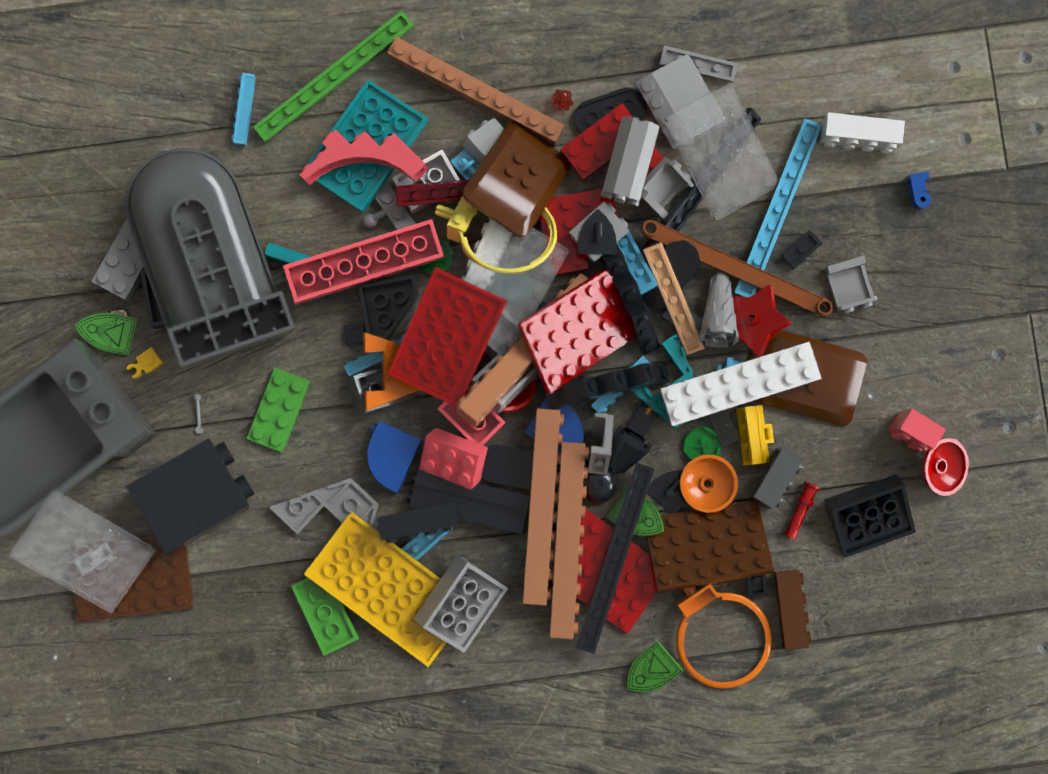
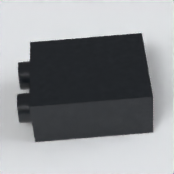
M208 438L126 486L162 549L168 556L250 508L246 499L255 494L244 475L233 479L226 466L235 462L224 441L214 446Z

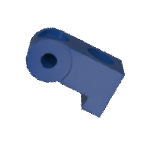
M929 171L911 174L906 177L911 204L917 210L924 209L931 203V196L927 192L925 181L930 179Z

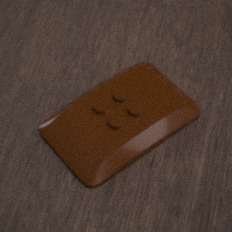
M512 121L507 124L463 189L462 196L468 203L515 236L525 237L547 206L571 165L557 149L533 132Z
M783 330L777 332L768 342L763 356L810 342L821 379L753 400V402L839 426L848 425L853 418L866 370V356L858 351ZM751 350L749 361L759 358V356H757Z

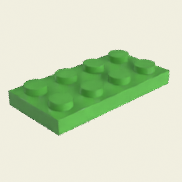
M274 367L247 439L283 453L311 381Z
M309 578L291 585L323 656L359 639L342 602Z

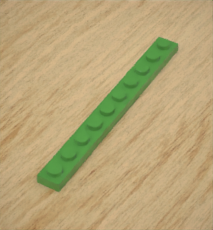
M400 11L258 122L253 128L267 143L392 45L396 37L401 38L414 27L413 23L403 11Z

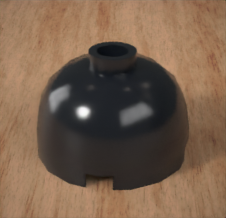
M609 468L607 475L588 473L587 479L583 478V486H587L586 499L591 502H606L617 491L618 482L616 475Z

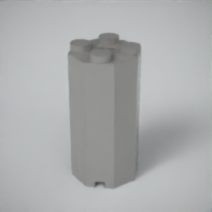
M622 116L601 197L607 199L614 198L613 201L620 204H625V201H627V204L639 205L659 125L646 120L644 122L639 121V118Z

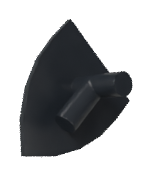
M599 209L591 214L583 224L579 234L578 254L617 255L615 231L608 218Z
M675 470L659 476L649 485L647 491L671 514L677 513L685 502L680 490V477L683 470Z

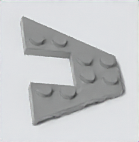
M352 478L271 506L270 509L296 534H299L323 507L327 508L341 523L344 522L352 511L373 527L379 504Z

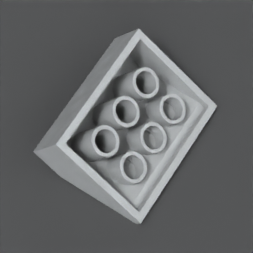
M689 54L636 82L637 87L673 149L678 150L726 120Z
M457 554L413 619L422 628L465 653L508 588Z

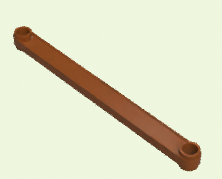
M647 220L641 226L643 236L657 243L662 242L664 246L680 240L691 242L699 252L701 263L759 289L771 285L774 290V296L822 317L832 312L833 306L829 300L654 220ZM647 224L652 225L654 233H648L645 230V226ZM821 303L827 306L825 313L820 310Z

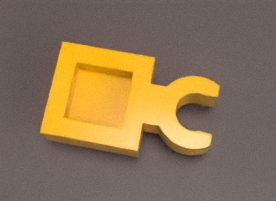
M150 347L136 357L137 364H130L126 369L136 368L137 372L132 376V378L136 379L141 376L143 370L146 374H149L162 365L163 362L154 348Z

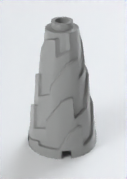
M716 272L709 282L708 299L706 301L701 331H699V340L701 343L704 340L705 346L726 348L729 342H732V346L738 342L739 332H737L736 313H734L731 281H729V276L726 273Z

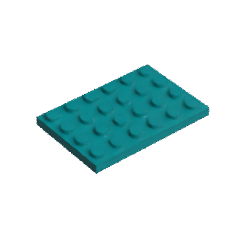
M367 79L329 133L336 129L352 144L355 137L365 131L379 146L382 145L386 137L395 133L410 148L429 122V119ZM323 144L319 146L307 165L316 159L319 152L326 149ZM376 163L348 164L322 175L316 182L364 213L392 174L394 168Z

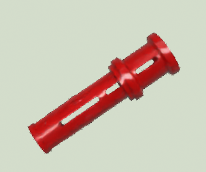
M806 481L804 482L805 487L801 496L797 498V507L784 533L785 536L794 540L809 507H812L814 504L813 500L817 491L821 489Z

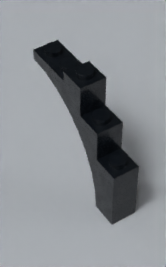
M617 245V255L603 254L599 259L604 268L608 269L610 276L613 277V283L630 321L640 350L645 355L661 348L654 328L651 312L642 299L638 284L630 273L625 257Z
M642 363L624 370H614L595 377L581 378L561 385L560 388L552 393L546 392L550 409H561L618 392L669 383V371L665 364L653 365L652 363Z

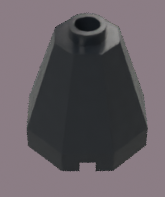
M619 425L612 441L609 469L615 474H624L648 454L652 444L649 442L646 445L644 443L645 438H640L626 428L622 430V426Z

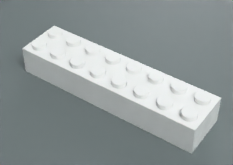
M810 342L661 388L659 392L670 426H674L819 380L821 376Z

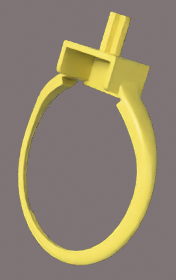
M463 196L455 210L442 205H438L435 215L449 220L447 224V238L459 242L463 252L470 260L491 271L519 273L530 270L545 261L556 244L557 227L553 216L545 207L541 215L546 220L550 230V239L545 251L537 259L530 262L529 265L521 268L505 269L494 267L480 260L471 250L467 238L463 237V232H466L473 217L477 215L478 209L468 203Z

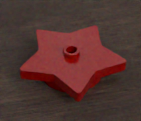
M767 285L751 297L732 296L734 313H736L737 332H739L738 342H744L759 357L763 356L768 342L776 333L791 325V322L775 308L774 290L771 285Z

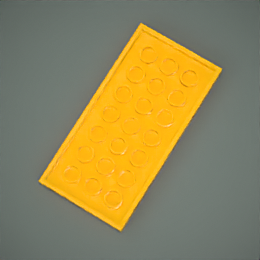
M351 511L304 575L429 667L447 642L422 628L413 618L441 578L396 544H386L385 540L381 541L379 532Z

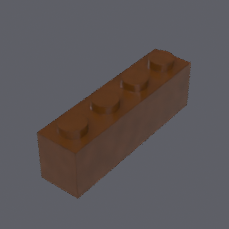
M797 569L775 571L774 582L782 648L784 650L809 648L808 643H811L810 631H807L806 628L809 618L808 613L804 612L806 595L805 592L802 593L801 585H804L803 574Z

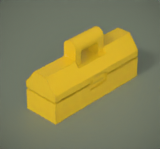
M763 406L737 408L736 415L743 466L770 463L768 443H774L772 424H765Z

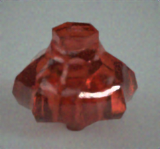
M557 89L552 95L553 104L559 110L568 111L573 105L572 94L568 90Z

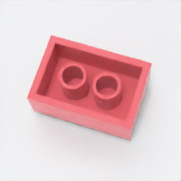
M470 386L466 390L465 397L471 393ZM444 401L437 408L468 440L483 446L506 424L493 409L474 428L456 414L458 407Z
M909 409L898 412L887 432L891 433L890 437L894 440L906 442L909 449L915 452L934 450L946 429L917 411Z
M434 428L425 438L419 470L472 490L481 481L488 447Z

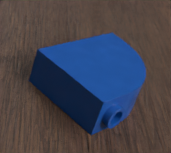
M547 397L539 409H550ZM570 406L552 409L560 410V414H564L563 426H559V434H563L562 442L583 443V427L576 412ZM537 413L524 432L533 439H535ZM558 445L557 453H561L562 445Z
M379 421L378 424L374 423L370 431L372 437L367 452L368 464L372 474L380 484L398 493L422 440Z

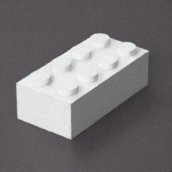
M828 112L821 121L822 127L819 143L824 144L825 147H836V145L843 146L844 149L851 150L857 147L862 148V151L871 152L875 149L881 150V153L890 154L903 144L905 121Z

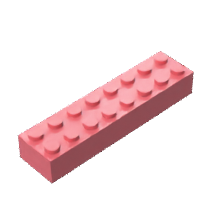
M431 219L283 265L294 302L301 304L444 259V255L433 220Z

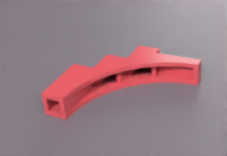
M335 129L322 142L326 149L319 152L316 159L303 168L300 176L311 185L322 175L333 169L348 164L376 163L392 167L416 183L429 168L395 133L386 137L382 145L379 146L365 131L357 135L353 143L350 144Z

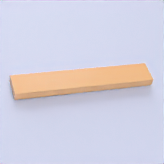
M662 242L643 249L686 355L705 349L704 343H701L699 340V331Z

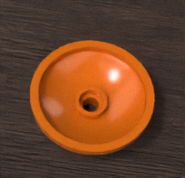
M701 455L692 459L684 467L680 477V490L683 498L692 508L701 512L712 513L726 508L735 498L738 489V478L734 468L728 461L716 455ZM705 480L710 481V486L708 488L704 486Z

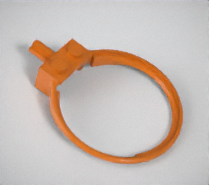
M711 584L701 585L697 588H683L686 595L675 602L682 614L676 631V649L685 670L698 682L720 689L734 688L753 679L766 664L772 644L771 629L762 610L754 602L742 595L715 591ZM718 597H721L722 600L737 601L748 606L759 617L765 632V649L758 664L747 675L728 682H716L701 676L690 665L684 651V635L688 622H685L686 619Z

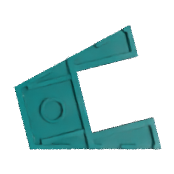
M678 333L660 344L682 375L669 386L694 378L691 366H689L684 348L679 341ZM647 387L630 390L670 425L660 392L653 396ZM683 423L674 425L672 427L675 429Z

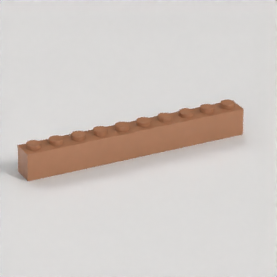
M398 37L395 38L387 52L388 58L393 62L509 123L512 121L518 123L553 146H556L564 131V125Z
M582 273L577 278L573 277L567 284L568 288L565 291L561 290L555 299L572 290L588 278ZM522 334L519 336L520 340L517 343L513 342L508 347V353L505 356L501 355L496 360V366L484 373L482 376L483 380L480 383L476 382L470 389L471 393L467 397L463 396L457 403L458 409L456 414L475 428L534 364Z
M537 408L523 604L546 605L547 600L551 601V589H548V581H552L553 570L549 569V563L554 561V550L550 549L551 542H555L556 531H552V523H556L557 511H553L554 503L558 504V492H555V484H559L560 473L556 472V466L561 464V453L557 452L558 445H562L563 434H559V426H563L564 414H560V410Z
M562 442L550 638L573 639L574 634H578V622H575V614L579 615L580 603H576V595H580L581 584L577 583V576H581L582 564H578V557L583 555V545L579 544L580 537H584V525H581V517H585L586 507L582 506V498H586L587 486H583V478L587 479L588 467H584V460L589 458V447H585V443Z

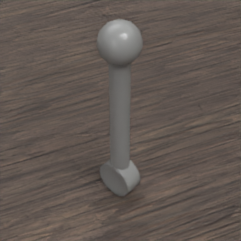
M195 394L193 396V399L196 403L197 427L195 431L196 433L201 434L204 430L203 427H201L199 400L201 399V396L199 394Z

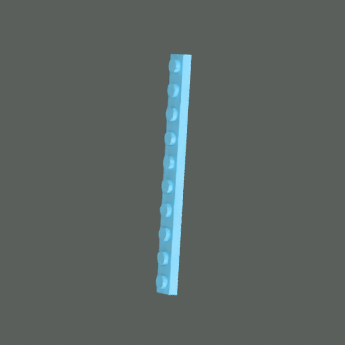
M804 118L746 263L765 270L821 130V124ZM739 280L734 294L741 297H751L755 294L757 287Z

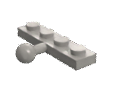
M664 45L660 66H665L689 54L701 76L733 83L738 63Z
M387 181L374 198L381 207V210L375 214H366L362 220L363 225L368 229L376 227L378 220L387 216L396 230L416 224L404 206H396L395 193Z

